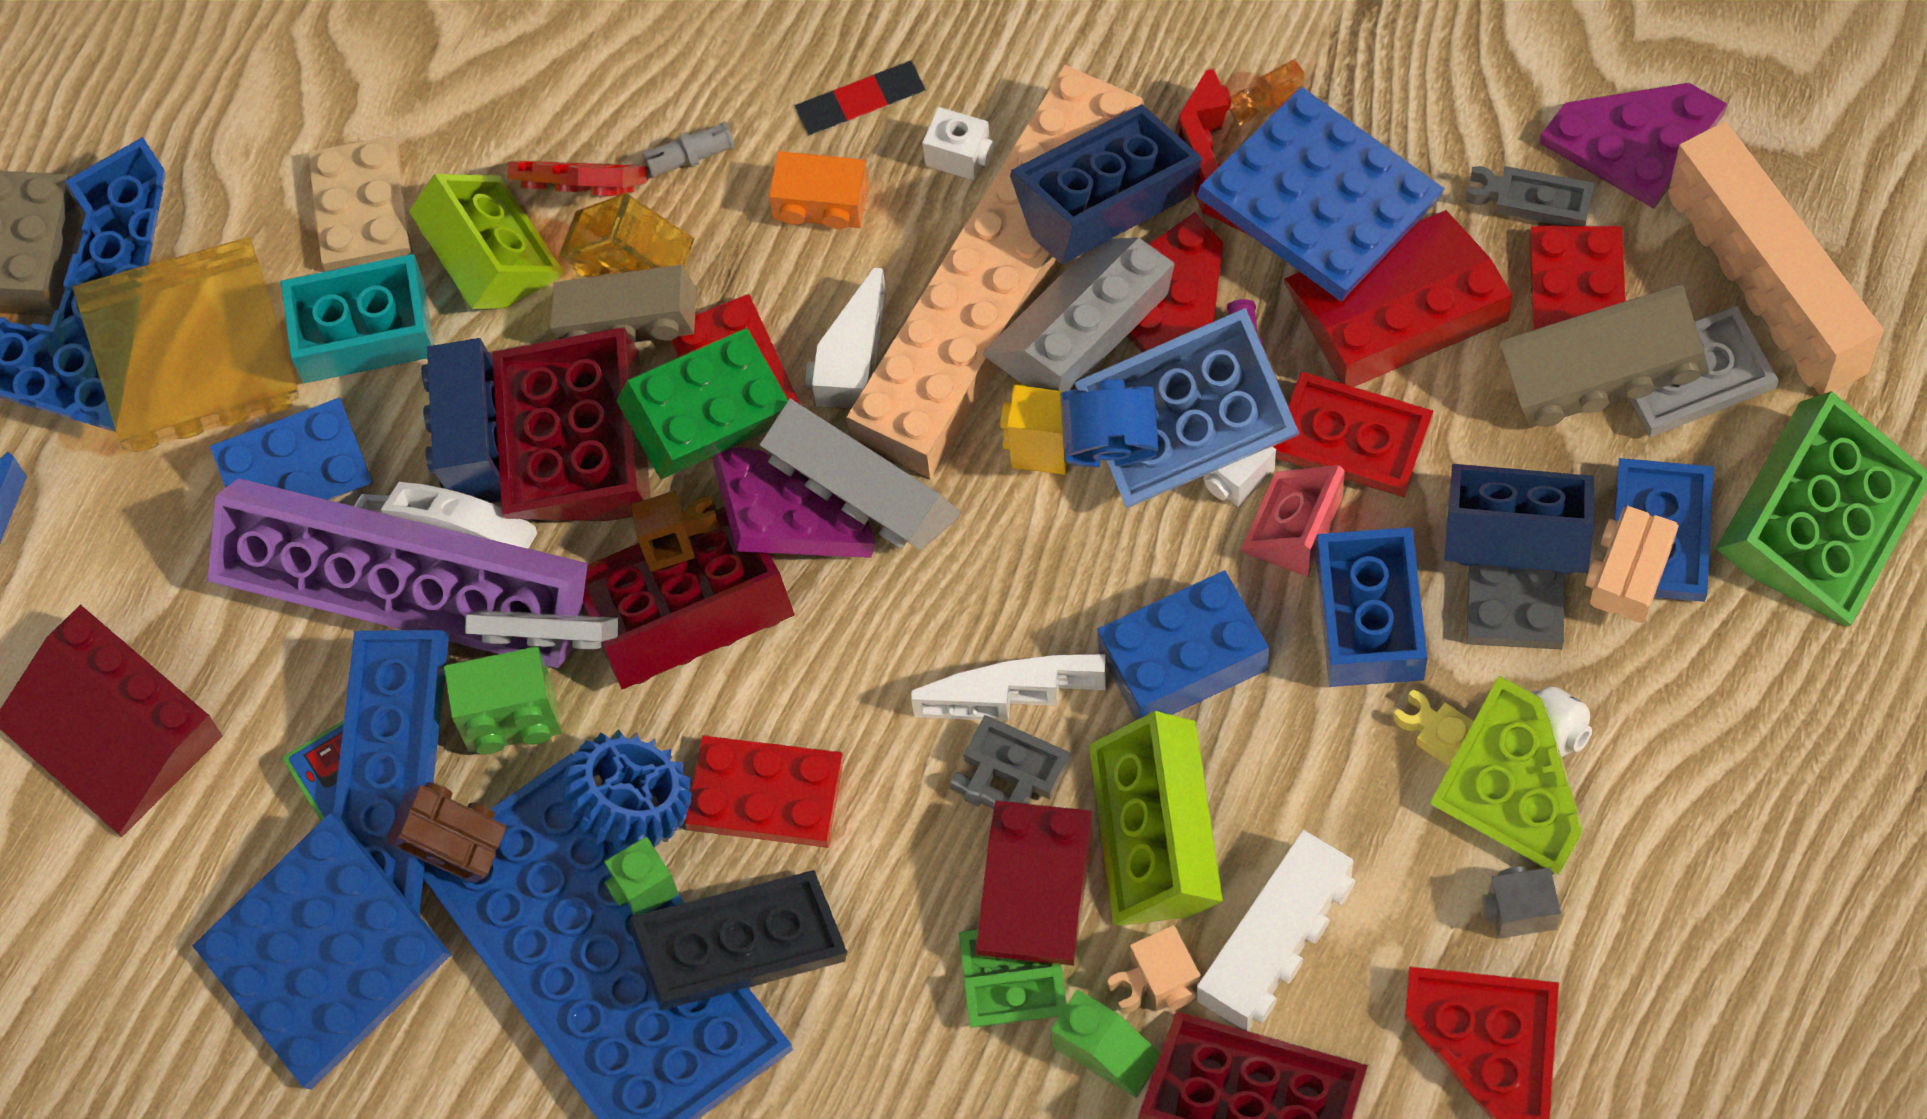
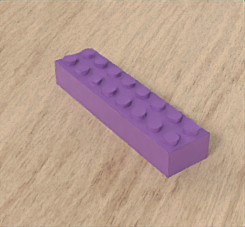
M238 478L215 495L207 581L401 630H442L449 634L450 642L503 654L536 646L527 645V637L511 636V643H483L482 634H465L466 614L488 610L581 616L588 563ZM556 639L555 646H538L546 666L558 668L577 649L572 647V640Z

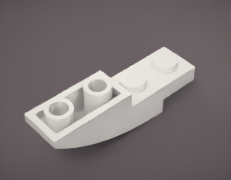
M398 482L390 496L361 494L354 505L355 507L523 548H529L537 535L534 525L524 519H505L502 515V508L467 494L424 484Z

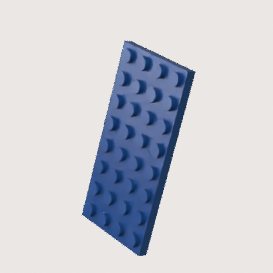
M570 753L491 808L495 812L494 820L506 825V830L498 849L495 851L496 855L485 878L470 883L425 862L423 879L596 1119H699L792 1052V1044L749 988L662 1011L659 1010L629 929L630 917H633L634 914L627 903L620 907L617 905L604 883L611 878L605 861L629 846L623 844L615 852L613 842L604 840L597 845L595 833L581 834L580 825L582 821L569 820L568 811L570 807L562 805L564 790L561 789V781L565 770H567L568 761L573 755ZM677 895L653 911L685 902Z

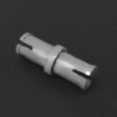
M724 121L721 124L691 135L688 132L679 134L678 140L642 152L647 167L650 169L651 177L655 178L660 174L688 164L691 168L699 165L698 160L728 149H734L735 144L731 132L728 130V125Z

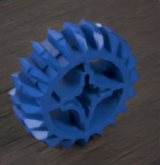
M619 729L611 738L600 732L593 742L585 740L578 751H575L574 755L570 757L566 766L567 770H565L561 781V789L564 790L562 805L570 807L568 811L569 820L582 821L580 825L581 834L588 832L596 834L597 845L604 840L611 841L616 852L623 844L631 846L647 836L655 848L659 845L660 841L668 842L686 819V812L691 804L692 793L689 792L690 777L682 775L684 762L671 761V749L663 751L657 749L656 738L646 743L640 741L638 732L630 738H625ZM599 775L603 781L602 784L596 786L593 777ZM655 795L659 802V806L656 808L651 803V799Z

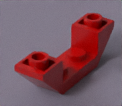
M1209 69L1204 72L1179 114L1174 132L1203 158L1193 188L1195 197L1200 185L1222 165L1221 163L1217 164L1212 152L1213 141L1210 132L1222 129L1226 113L1231 108L1229 90L1225 84H1220L1215 69ZM1196 197L1202 213L1247 234Z

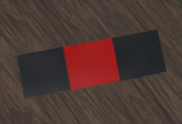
M912 60L796 104L795 107L808 135L811 136L926 91V88Z

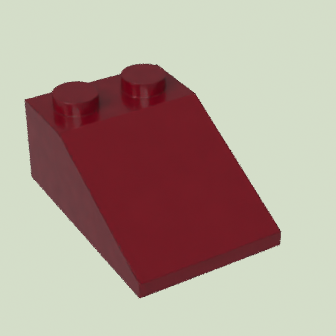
M995 800L987 849L976 955L1074 966L1092 845V810Z

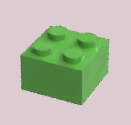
M538 646L444 666L452 719L469 753L493 754L501 751L507 745L522 742L529 745L541 744L548 741L551 736L562 734L554 683Z

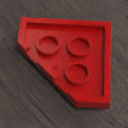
M515 160L508 161V179L521 180V188L547 189V183H554L555 191L557 192L591 191V195L618 196V194L634 192V185L647 183V165Z
M1196 212L1148 244L1175 264L1168 295L1127 335L1141 353L1215 321L1223 241Z
M1409 966L1404 1020L1490 1119H1550L1559 982Z

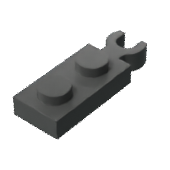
M1505 166L1503 177L1495 176L1486 167H1472L1470 181L1480 182L1485 187L1480 189L1468 187L1466 193L1467 202L1482 205L1489 201L1497 202L1495 211L1497 214L1560 226H1586L1594 188L1593 182Z

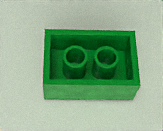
M745 328L627 380L616 401L657 475L662 480L769 431L787 404L788 399L749 330Z

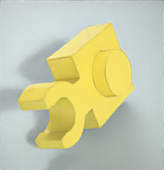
M1411 690L1408 702L1417 707L1419 712L1415 715H1407L1402 710L1397 709L1394 712L1393 720L1404 730L1420 731L1421 733L1417 737L1416 745L1449 767L1474 721L1446 702L1436 712L1430 708V703L1424 694Z

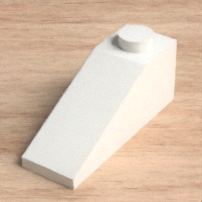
M883 268L872 269L818 343L815 362L808 361L806 388L813 389L816 406L852 409L876 370L886 294Z

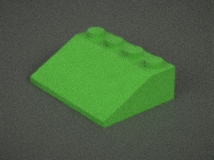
M1832 391L1800 401L1715 549L1751 578L1844 626H1850L1853 624L1927 490V470Z

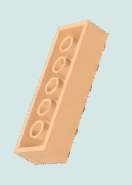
M1727 121L1680 144L1668 192L1671 203L1678 212H1684L1690 219L1700 243L1705 247L1710 246L1718 257L1721 270L1726 278L1730 281H1735L1744 292L1746 303L1752 313L1756 316L1761 315L1770 327L1771 336L1777 347L1782 351L1787 350L1793 358L1803 382L1807 386H1813L1818 394L1821 395L1830 391L1835 392L1869 374L1884 332L1883 327Z

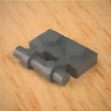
M984 715L964 753V762L977 767L973 778L956 772L950 782L949 789L964 795V800L970 804L979 807L982 803L993 809L995 800L1029 804L1028 801L1032 793L1051 800L1071 761V752ZM994 775L1016 785L1012 795L989 786Z

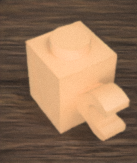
M1172 925L1131 944L1130 961L1134 969L1115 973L1107 980V987L1110 992L1119 987H1127L1132 991V995L1129 998L1123 999L1118 1003L1120 1013L1127 1014L1135 1011L1140 1006L1145 991L1156 1012L1167 1006L1170 1010H1175L1189 1004L1196 998L1195 993H1197V986L1201 981V975L1175 925Z

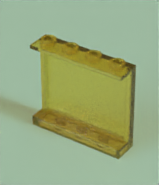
M251 236L72 286L118 440L123 450L132 447L133 452L146 451L157 447L159 439L176 435L177 439L191 438L203 433L204 426L221 422L222 426L236 425L248 419L247 414L262 409H265L267 414L281 412L293 406L291 401L300 399Z

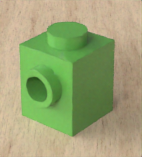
M647 836L605 861L611 876L610 879L604 882L617 905L620 907L627 903L634 916L651 912L679 895L672 875Z

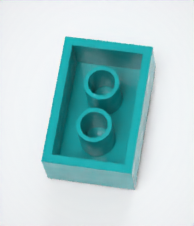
M414 254L280 281L291 359L303 384L427 359V346L434 345L425 283Z

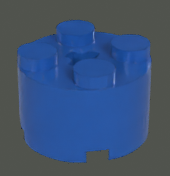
M1111 379L1097 382L1095 391L1070 390L1060 394L1063 442L1067 463L1081 467H1100L1099 460H1115V466H1123L1147 461L1157 455L1156 451H1158L1159 441L1153 387L1139 386L1127 389L1123 380Z

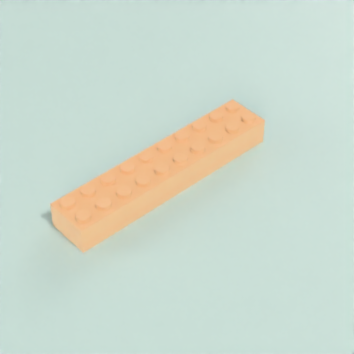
M1064 65L848 413L846 419L851 438L876 454L931 480L999 367L983 356L984 350L1046 290L1061 265L1031 237L1010 179L1011 170L1141 104L1144 105L1143 98Z

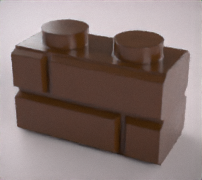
M427 782L425 786L419 784L408 790L404 795L397 812V817L386 838V843L470 883L485 878L496 855L495 851L498 849L506 830V825L494 820L495 812L476 803H469L468 806L460 804L451 799L453 793L449 789L436 783Z

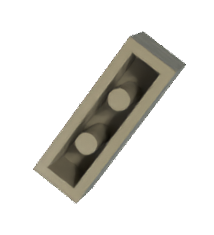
M682 264L554 282L550 329L557 339L625 327L633 342L654 339L672 340L677 336L694 334L697 288Z

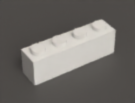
M1303 830L1198 984L1197 1002L1242 1030L1249 1031L1255 1020L1262 1024L1276 1004L1277 998L1273 996V993L1283 980L1289 984L1300 969L1304 959L1299 954L1307 942L1310 941L1316 944L1325 932L1330 921L1326 914L1334 902L1342 905L1351 893L1356 882L1352 878L1354 860Z

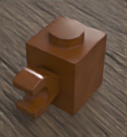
M676 491L631 504L636 537L650 572L694 559L691 536L700 533H710L720 528L712 496L702 497L693 501L684 511Z

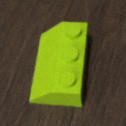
M434 174L409 210L419 226L421 234L428 240L439 257L441 265L448 271L460 290L463 299L469 304L471 309H505L559 279L564 273L501 176Z

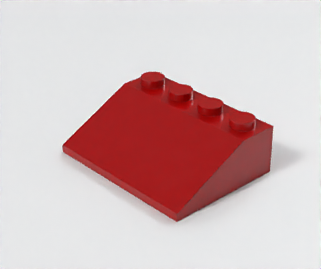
M1447 210L1418 221L1342 302L1301 272L1284 278L1285 286L1338 381L1353 387L1507 322L1512 301V293L1492 259Z

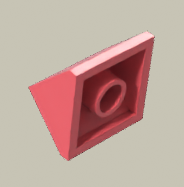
M1339 465L1275 472L1241 550L1249 556L1308 577L1316 560L1317 534L1328 533L1342 501L1345 470Z

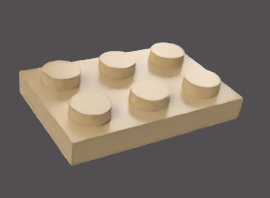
M395 136L308 152L321 263L324 271L412 254L398 144Z

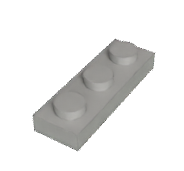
M482 610L466 614L465 634H482L483 643H511V636L527 637V645L555 646L556 639L572 640L573 648L599 649L601 648L602 641L618 637V618Z

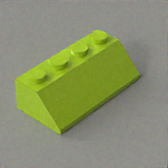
M1153 711L1089 744L1113 925L1124 926L1187 918L1223 902L1196 721Z

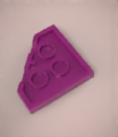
M1689 82L1566 102L1541 133L1539 144L1655 209L1670 188L1679 145L1715 127L1724 116L1727 103Z
M738 447L730 448L714 455L713 465L737 551L872 558L876 543L869 520L864 525L842 511L841 509L846 502L832 494L828 501L804 486L808 478L797 471H794L791 477L768 463L771 456L762 450Z

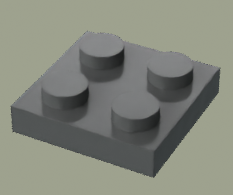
M1487 564L1469 566L1466 645L1562 649L1564 643L1565 574H1558L1552 570L1532 568L1512 570L1504 566Z

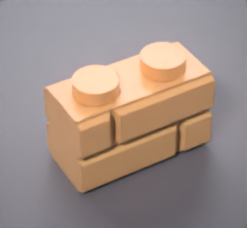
M1630 506L1623 507L1619 521L1609 519L1600 544L1608 548L1603 562L1594 559L1585 586L1593 588L1590 604L1595 608L1612 614L1619 613L1621 617L1639 623L1645 622L1673 547L1679 525L1675 521L1657 515L1650 516L1648 512Z

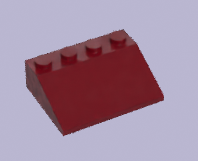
M625 327L493 351L503 517L505 519L612 521L633 517L631 504L651 497L647 455L616 401L627 380L641 375L639 351Z
M725 506L717 509L716 516L720 524L719 529L710 533H700L691 536L694 559L650 572L640 544L637 543L587 565L582 603L587 615L592 617L618 618V637L602 641L601 646L621 690L635 684L644 683L655 675L676 666L688 664L699 656L720 647L732 645L741 638L764 628H771L781 621L795 616L780 572L770 554L736 550Z
M81 604L46 637L0 709V730L121 838L223 737L208 713Z
M1176 1011L1141 1105L1138 1119H1354L1368 1065Z

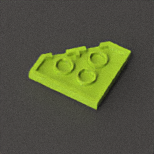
M1498 676L1429 804L1545 868L1551 867L1552 872L1561 875L1584 830L1546 704L1541 697L1502 676Z

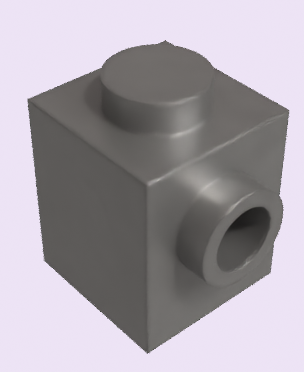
M1516 866L1500 871L1498 876H1492L1489 894H1484L1482 900L1486 921L1488 924L1495 923L1498 939L1557 930L1561 911L1551 867L1527 871L1526 867Z

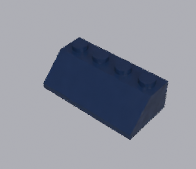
M1141 104L1012 169L1010 179L1031 237L1059 263L1064 264L1191 197L1203 158Z

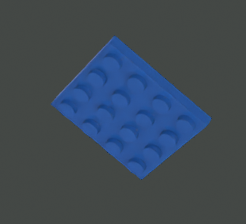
M1301 86L1200 185L1196 197L1342 302L1440 199L1445 188Z
M329 813L192 945L303 1088L310 1090L452 955L343 820L333 813Z

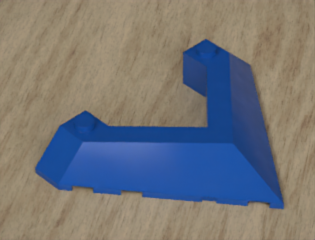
M143 137L65 181L85 215L81 228L83 236L77 254L72 256L63 283L65 291L59 310L54 311L50 326L35 323L27 326L11 323L6 318L0 317L1 399L117 432L166 176L164 168Z

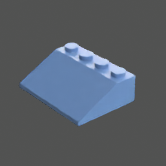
M1246 308L1075 382L1077 390L1087 392L1095 391L1097 382L1111 379L1123 380L1127 389L1139 386H1149L1154 389L1159 441L1158 451H1156L1157 455L1147 461L1123 466H1115V460H1107L1126 508H1130L1300 435Z

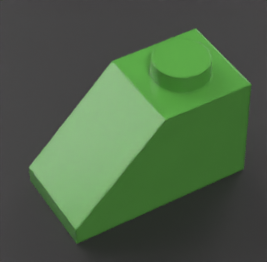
M1078 989L1050 1029L1052 1048L1135 1098L1138 1097L1154 1072L1160 1056V1052L1122 1016Z

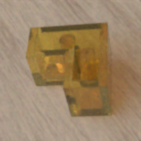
M624 193L577 210L559 257L573 265L574 271L584 277L602 276L617 270L623 273L681 264L685 267L695 238L629 194Z

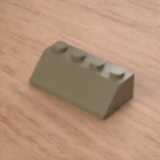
M1683 283L1500 341L1529 428L1538 425L1541 427L1552 426L1561 422L1564 417L1580 412H1598L1606 408L1610 403L1626 398H1643L1650 395L1655 389L1671 384H1688L1697 380L1700 375L1710 373Z

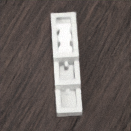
M1106 654L1036 657L1006 661L957 673L912 690L911 701L914 717L982 720L984 715H987L998 721H1009L1010 704L1057 706L1058 688L1106 690Z

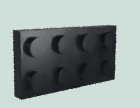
M815 870L630 917L629 922L630 932L660 1011L845 962L848 953Z

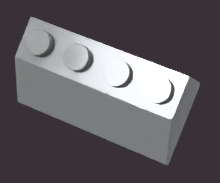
M1111 238L1083 253L984 350L983 356L1027 387L1064 392L1073 390L1076 387L1075 382L1085 378L1168 295L1175 263L1140 238Z
M791 398L760 443V446L772 454L768 463L790 477L795 470L809 478L804 486L827 501L832 494L846 502L841 510L865 525L869 518L883 526L879 535L900 549H903L908 542L921 550L954 523L962 513L939 493Z

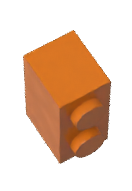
M778 151L769 193L773 219L781 220L791 225L814 223L824 224L833 229L861 228L869 186L866 160Z

